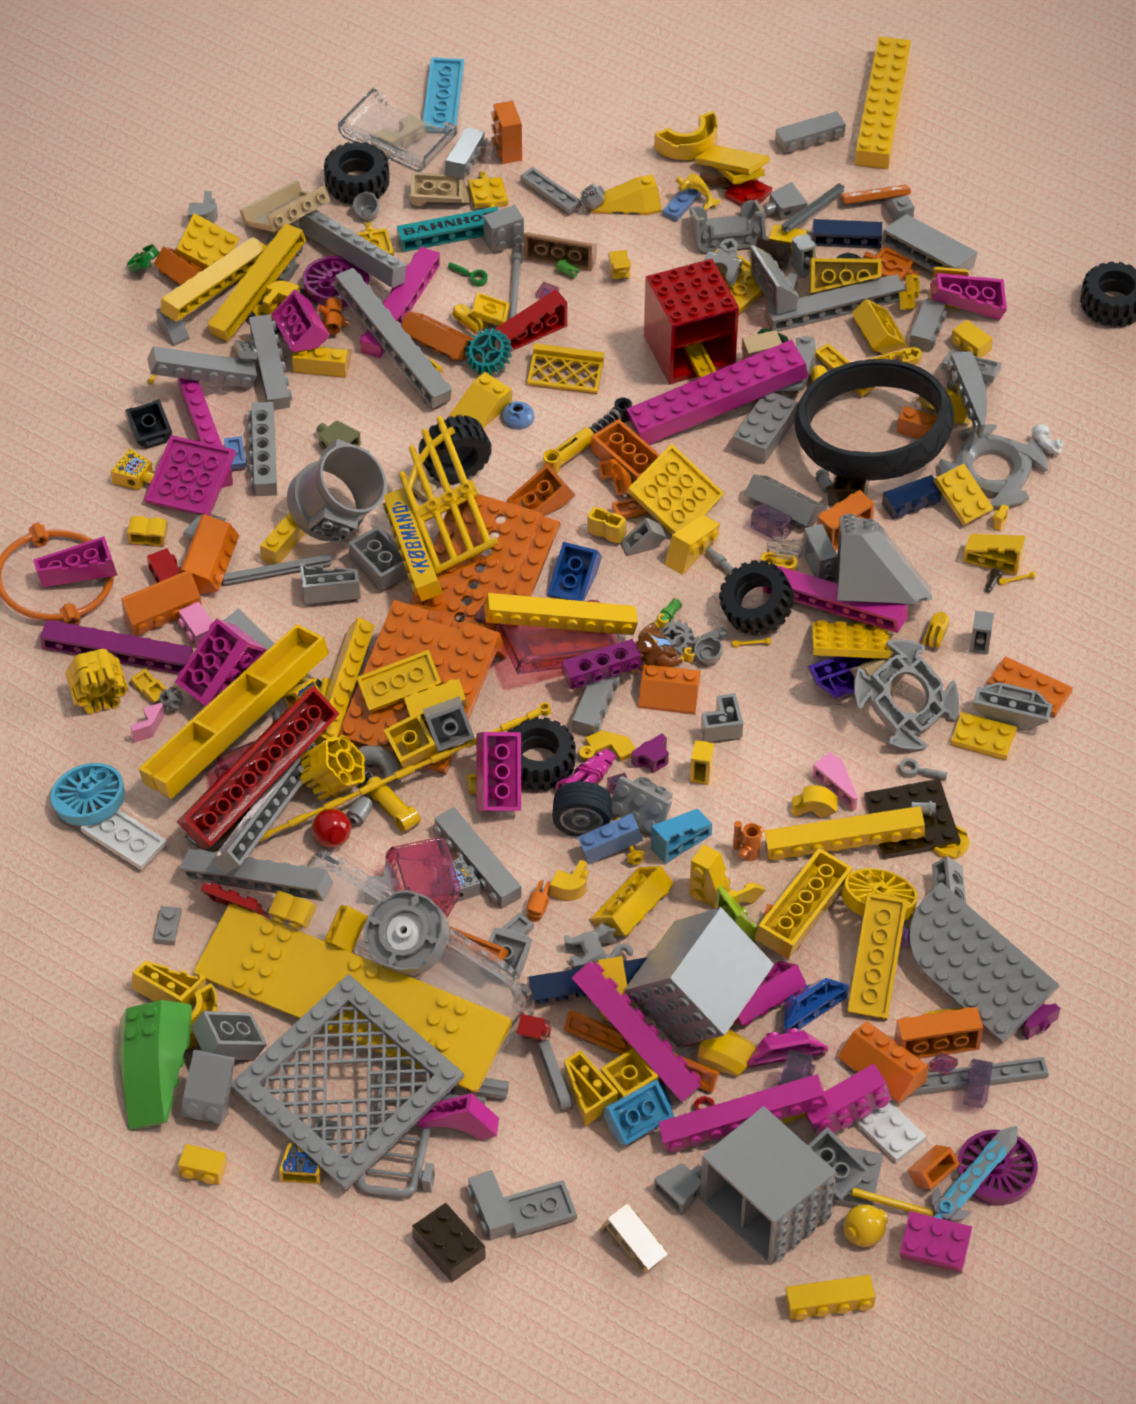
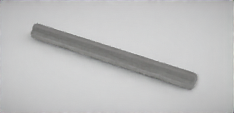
M326 554L225 573L222 582L226 585L300 571V563L306 564V567L327 566L332 563L331 556Z

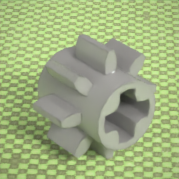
M169 687L168 690L163 689L159 701L160 703L162 702L163 707H166L167 711H173L174 708L179 709L183 703L182 692L177 691L175 687Z

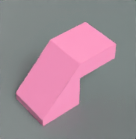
M162 702L143 708L145 721L130 725L134 743L153 737L164 718Z

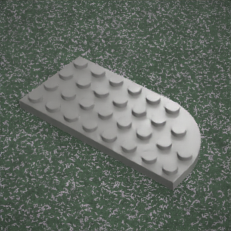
M942 882L917 907L910 927V944L919 968L962 1008L977 1007L983 1027L1002 1044L1059 988V984Z

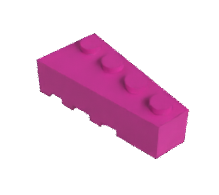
M937 273L930 284L932 300L1000 320L1007 311L1004 279Z
M105 536L33 559L42 587L118 576Z

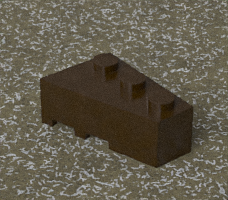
M836 476L834 484L827 490L828 505L834 506L859 490L867 496L869 481Z

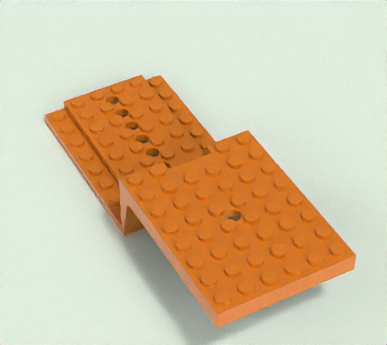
M481 494L474 497L489 536L492 533L499 534L497 538L499 544L489 548L492 550L490 556H483V552L436 574L443 592L442 594L421 601L420 596H415L413 592L409 604L393 600L363 674L429 650L442 684L451 679L460 680L468 703V707L464 708L468 721L494 657L507 658L520 626L486 623L484 604L487 594L495 593L531 597L561 525L560 521L544 517L541 512ZM468 501L458 505L473 547L484 543ZM450 509L447 511L443 521L458 556L467 550ZM498 517L506 518L505 522L501 524L496 523V519ZM439 531L433 546L439 562L442 564L450 560V557ZM478 566L486 567L482 573L475 571ZM470 583H479L476 589L469 588ZM466 598L472 600V603L468 606L462 604V601ZM458 615L465 616L463 622H456L455 618ZM358 684L340 727L338 737L344 735L358 747L381 746L390 750L395 755L384 729L410 717L405 700L370 713ZM424 721V724L433 739L427 721ZM455 753L434 764L430 763L423 767L447 775Z

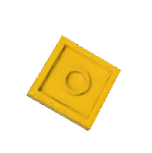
M476 292L470 316L500 326L506 322L510 303Z

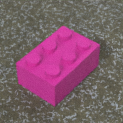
M909 1211L900 1249V1258L962 1273L972 1234V1226Z

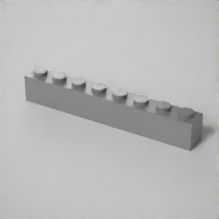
M317 209L300 218L299 229L303 230L306 236L391 288L405 283L406 264L398 258L378 248L375 244L355 234L352 230L347 229Z
M897 274L799 298L797 310L778 315L771 305L766 306L765 320L772 331L780 332L852 314L865 299L880 306L900 302L899 292H904L905 288Z
M188 849L180 866V870L188 880L213 882L219 885L275 894L277 891H281L295 897L318 901L325 900L333 883L327 870L323 868L316 869L305 865H291L287 862L278 863L271 860H259L254 857L246 858L239 867L224 875L212 861L217 851L208 852L203 849Z

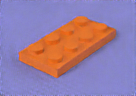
M1006 656L987 681V685L1001 682L1038 691L1048 703L1053 705L1050 716L1054 718L1073 690V687Z

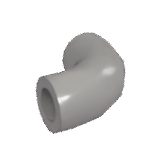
M381 746L360 747L359 751L362 752L365 758L364 765L375 764L383 770L384 778L394 775L395 772L402 769L398 758L390 750Z

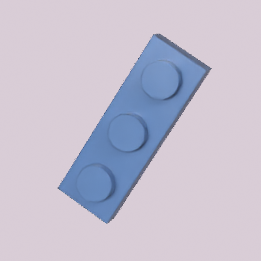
M696 189L679 192L662 210V216L677 222L702 193Z

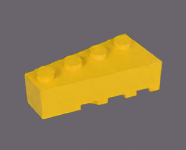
M811 258L809 260V295L879 279L881 277L882 259Z

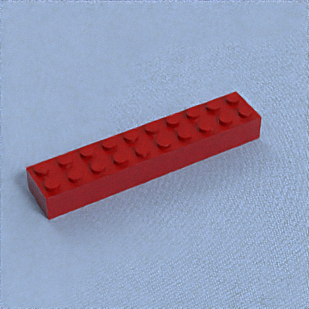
M315 686L306 689L176 822L203 850L210 848L340 713Z

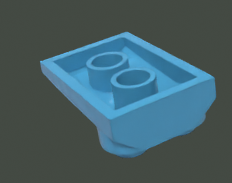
M657 1079L621 1099L609 1103L604 1108L605 1120L614 1138L622 1146L658 1127V1122L675 1116L672 1112L673 1105L663 1084L659 1083Z

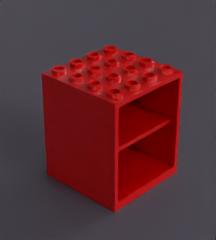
M713 259L645 276L644 337L669 385L698 377L683 349L685 346L702 342L716 371L736 363L739 306Z

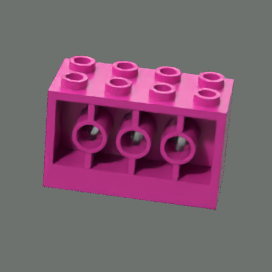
M216 618L209 626L206 635L200 640L195 652L190 655L185 667L179 672L175 683L204 706H207L259 659L267 649L236 625Z

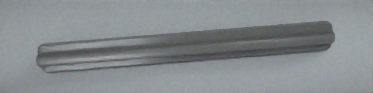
M838 183L784 222L781 230L786 233L790 232L842 194L845 186Z

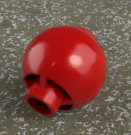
M326 809L318 813L314 818L312 834L320 845L327 848H336L348 840L351 834V823L342 811Z

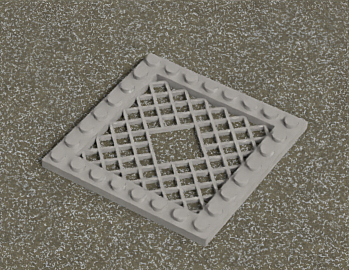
M348 974L234 1079L231 1088L288 1140L317 1163L326 1174L346 1191L450 1092L465 1075ZM354 1011V1020H343V1012ZM340 1012V1019L331 1021ZM358 1012L366 1019H357ZM368 1023V1032L357 1033V1024ZM354 1024V1033H343V1025ZM372 1024L380 1031L372 1032ZM328 1025H339V1033L328 1034ZM325 1026V1034H317ZM372 1036H383V1044L372 1045ZM386 1036L395 1044H386ZM354 1037V1046H342L343 1038ZM357 1037H368V1045L357 1046ZM328 1038H339V1047H328ZM314 1039H325L324 1047L313 1048ZM310 1040V1048H302ZM397 1048V1057H386V1049ZM371 1049H383V1058H371ZM401 1049L409 1056L401 1057ZM353 1050V1059L342 1060V1051ZM357 1050H368V1058L357 1059ZM339 1051V1060H328V1052ZM310 1052V1061L298 1062L299 1053ZM313 1052H324V1060L313 1061ZM295 1054V1062H287ZM400 1061H412V1070H400ZM415 1061L424 1069H415ZM382 1062V1071H371V1063ZM386 1062H397V1070L386 1071ZM368 1063L367 1098L327 1100V1065ZM313 1065H324V1074H313ZM295 1066V1075H284V1067ZM298 1066H309V1074L298 1075ZM280 1068V1076H272ZM426 1073V1082L415 1083V1074ZM412 1074V1083H400V1075ZM382 1075V1084L371 1085V1076ZM386 1075H397V1084H386ZM324 1078V1087H312L313 1079ZM298 1079H309V1088H298ZM280 1080V1089H269V1081ZM283 1080H294V1088L283 1089ZM411 1087V1096L400 1097V1088ZM415 1087H421V1088L415 1093ZM397 1088V1097H385L386 1089ZM371 1089H382V1098H371ZM309 1092V1101H297L298 1093ZM312 1092H323V1100L312 1101ZM283 1093H294V1102H283ZM272 1094H279V1100H277ZM397 1101V1110L385 1111V1102ZM400 1101H406V1102L400 1107ZM382 1102V1111H371V1103ZM356 1103H367V1112H356ZM338 1104V1113L326 1114L327 1105ZM341 1104H352V1112L341 1113ZM312 1105H323V1114H312ZM294 1106V1114L286 1107ZM297 1106H308V1114L297 1115ZM385 1115H392L385 1121ZM367 1116V1125L356 1126V1117ZM370 1116H382V1125H370ZM341 1117H352V1126H341ZM323 1118V1127L311 1128L312 1119ZM326 1118H338L337 1127H326ZM300 1119H308V1126ZM371 1129H377L372 1135H370ZM352 1130V1139L341 1140V1131ZM367 1130V1139H355V1131ZM337 1131V1140L326 1141V1132ZM315 1132H322V1139ZM352 1144V1153H340V1145ZM355 1144H361V1145L355 1150ZM329 1145H337V1152Z

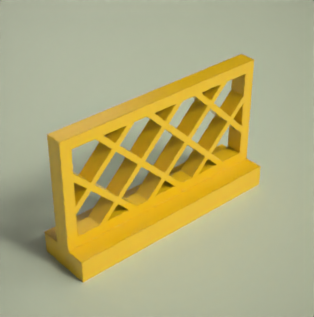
M534 343L527 385L598 394L602 369L605 363L604 352ZM536 359L544 360L546 363L538 367L535 362ZM562 362L563 366L556 369L552 364ZM578 364L581 368L574 372L570 366ZM549 366L553 372L546 376L542 370ZM591 366L599 367L598 371L593 374L590 373L588 368ZM567 368L571 374L563 378L560 372ZM585 371L588 377L581 380L577 375ZM540 373L543 377L539 381L532 380V376ZM557 375L560 381L553 383L549 379ZM573 377L578 381L575 385H569L567 382ZM592 379L595 383V388L587 387L585 383Z

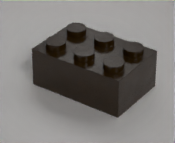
M444 1203L412 1225V1234L415 1242L451 1282H454L486 1259L485 1245L447 1203Z

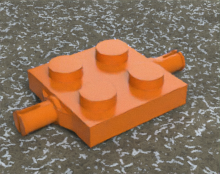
M883 247L875 255L867 251L864 253L863 258L882 259L880 278L897 274L902 282L905 275L920 274L911 270L915 262L887 247Z

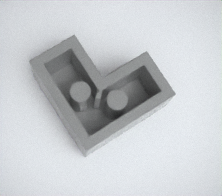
M736 693L717 696L716 712L702 713L701 730L704 741L713 742L742 738L743 720Z

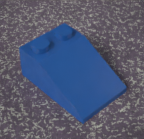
M563 542L547 595L565 600L584 601L597 575L602 559L601 553L595 549Z

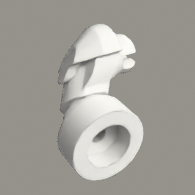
M1040 424L1032 428V439L1045 452L1052 454L1061 453L1063 441H1060V439L1050 440L1049 427Z

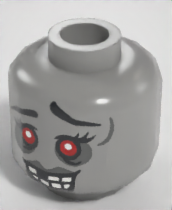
M591 184L581 191L580 200L587 209H595L604 203L605 197L603 195L606 193L600 185L597 187L595 184Z

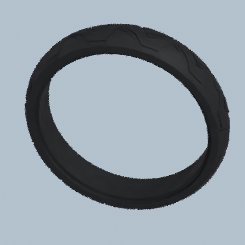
M891 359L854 361L822 374L804 392L798 403L795 415V431L798 441L804 452L815 464L837 476L863 481L896 478L924 467L942 451L951 436L954 423V409L950 396L939 380L928 371L916 365ZM867 387H892L913 392L927 400L938 413L937 420L932 428L920 439L906 446L883 452H854L835 447L821 439L811 427L813 417L825 403L843 393Z

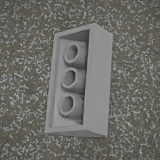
M752 245L751 275L776 314L797 310L798 294L792 289L790 281L786 280L784 272L780 271L777 261H774L767 252Z
M753 474L744 493L750 497V501L759 504V502L764 504V508L774 512L776 510L780 512L781 517L790 520V518L795 520V524L802 528L813 526L817 522L819 514L828 508L767 475Z

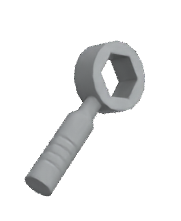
M912 758L903 759L899 766L900 774L906 778H913L918 773H923L925 776L947 779L948 772L919 768L918 762ZM909 765L914 767V769L912 771L905 770L904 767Z

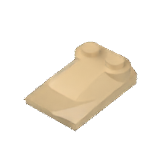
M411 173L410 201L414 206L421 207L426 205L427 202L470 203L469 187L463 179L445 174Z

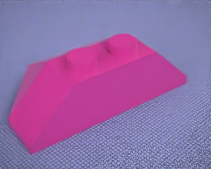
M798 1028L788 1029L785 1034L779 1035L778 1032L767 1033L766 1037L761 1040L748 1060L747 1068L826 1054L829 1048L805 1030L798 1031Z

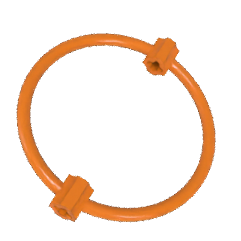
M39 522L33 523L29 527V534L11 543L0 555V597L9 607L24 616L37 620L63 621L64 623L78 625L81 623L80 616L92 611L106 599L113 586L114 576L107 577L103 590L91 603L80 609H77L71 603H67L60 608V613L58 614L29 610L16 603L3 587L1 576L4 563L10 554L23 544L32 541L34 545L43 547L49 542V537H66L83 543L93 540L77 532L61 529L46 530L44 524Z

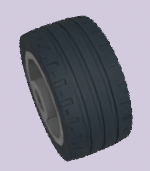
M575 781L562 785L556 791L553 799L552 817L555 826L562 832L571 836H581L611 821V795L600 785L586 781Z

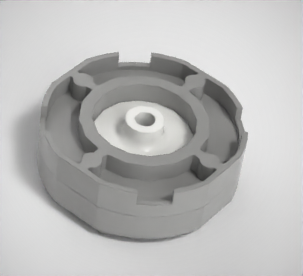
M409 890L394 892V895L384 900H379L371 909L364 927V940L367 943L371 956L385 969L407 976L421 974L432 968L442 958L449 940V924L443 911L427 896Z

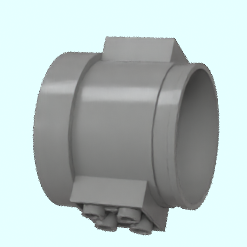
M336 439L321 452L318 461L307 465L290 482L287 490L289 512L299 528L309 536L321 541L342 542L357 529L364 517L383 500L386 492L385 474L380 463L370 451ZM323 471L337 476L346 484L354 497L356 509L342 505L330 494L324 482Z

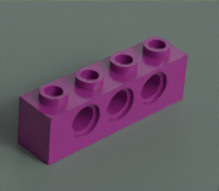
M630 639L563 660L562 674L570 690L580 688L584 685L640 668L641 653L637 649L634 640Z

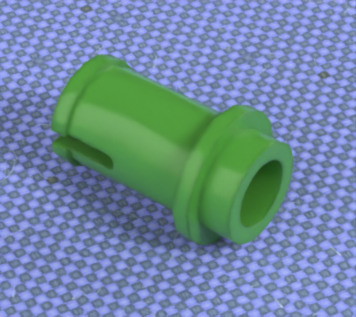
M560 260L556 266L559 273L563 272L574 279L577 277L575 273L579 274L580 269L567 263V260Z

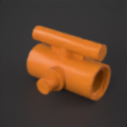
M328 298L325 307L322 305L318 306L317 311L322 313L321 321L329 334H338L341 331V325L345 327L349 325V321L342 315V301L339 298Z
M736 821L734 823L733 849H741L738 853L740 858L747 861H754L759 858L760 843L764 831L762 826L749 823L743 827L742 831V822Z

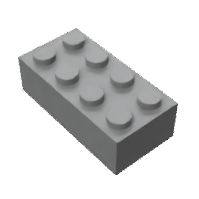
M774 392L761 397L733 436V451L765 464L794 423L799 402Z

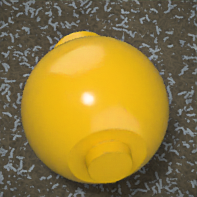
M871 1205L855 1206L847 1213L844 1219L845 1236L856 1246H874L881 1241L885 1234L888 1216L884 1210L877 1209Z

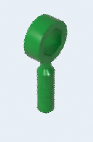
M453 262L448 264L449 269L462 275L470 276L471 284L476 287L484 286L487 283V273L484 270L478 269L470 272L468 269ZM479 276H480V277H482L483 279L477 280V279H475V277H479Z

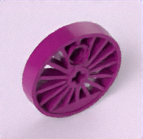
M341 256L323 257L310 263L304 270V291L310 300L318 305L325 307L326 300L337 295L336 298L342 301V308L350 307L334 288L335 275L354 268L362 276L363 281L369 285V274Z
M1000 1130L979 1132L963 1144L958 1155L960 1163L958 1166V1177L964 1174L971 1166H962V1162L972 1164L982 1153L974 1146L978 1144L983 1151L987 1146L985 1142L991 1141ZM1017 1135L1016 1145L979 1185V1188L972 1197L990 1205H1008L1024 1198L1033 1187L1038 1172L1037 1158L1031 1146ZM1019 1150L1023 1152V1154L1013 1157ZM969 1152L975 1157L966 1155V1153ZM1025 1160H1029L1030 1163H1020V1162H1023V1161H1025ZM1021 1171H1032V1175ZM995 1179L997 1183V1189L993 1188ZM1020 1180L1028 1182L1027 1185L1022 1183ZM1002 1183H1003L1004 1187L1006 1188L1007 1192L1003 1191V1189H1002ZM1012 1185H1014L1016 1188H1018L1019 1191L1015 1192V1190H1014V1188L1012 1187Z

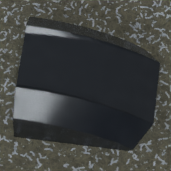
M160 399L138 407L125 409V417L139 445L150 448L168 442L172 435V430Z

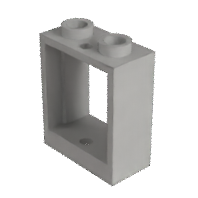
M819 524L804 528L803 554L813 575L826 581H835L838 556L823 525Z

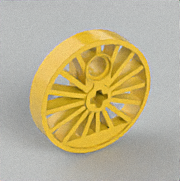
M875 868L858 869L846 877L841 897L847 907L862 917L864 915L867 893L908 899L904 921L915 913L918 898L917 891L903 877Z

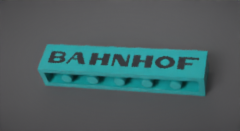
M498 207L397 226V239L401 251L408 252L418 250L420 247L428 248L484 237L483 215L498 211Z

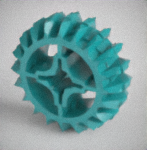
M485 328L484 333L478 330L479 335H472L473 341L468 340L470 346L465 347L467 351L465 357L468 358L466 362L476 373L480 374L482 372L483 374L486 372L493 376L494 371L500 373V368H506L504 366L505 363L510 364L508 358L512 357L510 352L513 351V348L510 346L511 341L500 330L496 331L491 328L489 332ZM495 341L501 344V350L495 348ZM477 354L482 356V363L477 361Z

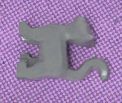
M601 923L595 931L584 932L573 938L569 935L564 936L567 953L582 951L583 953L581 957H570L573 969L583 968L589 961L594 963V960L618 957L621 951H626L628 956H632L633 949L630 945L622 943L617 945L610 955L606 954L601 944L617 943V940L614 938L615 928H611L605 923Z

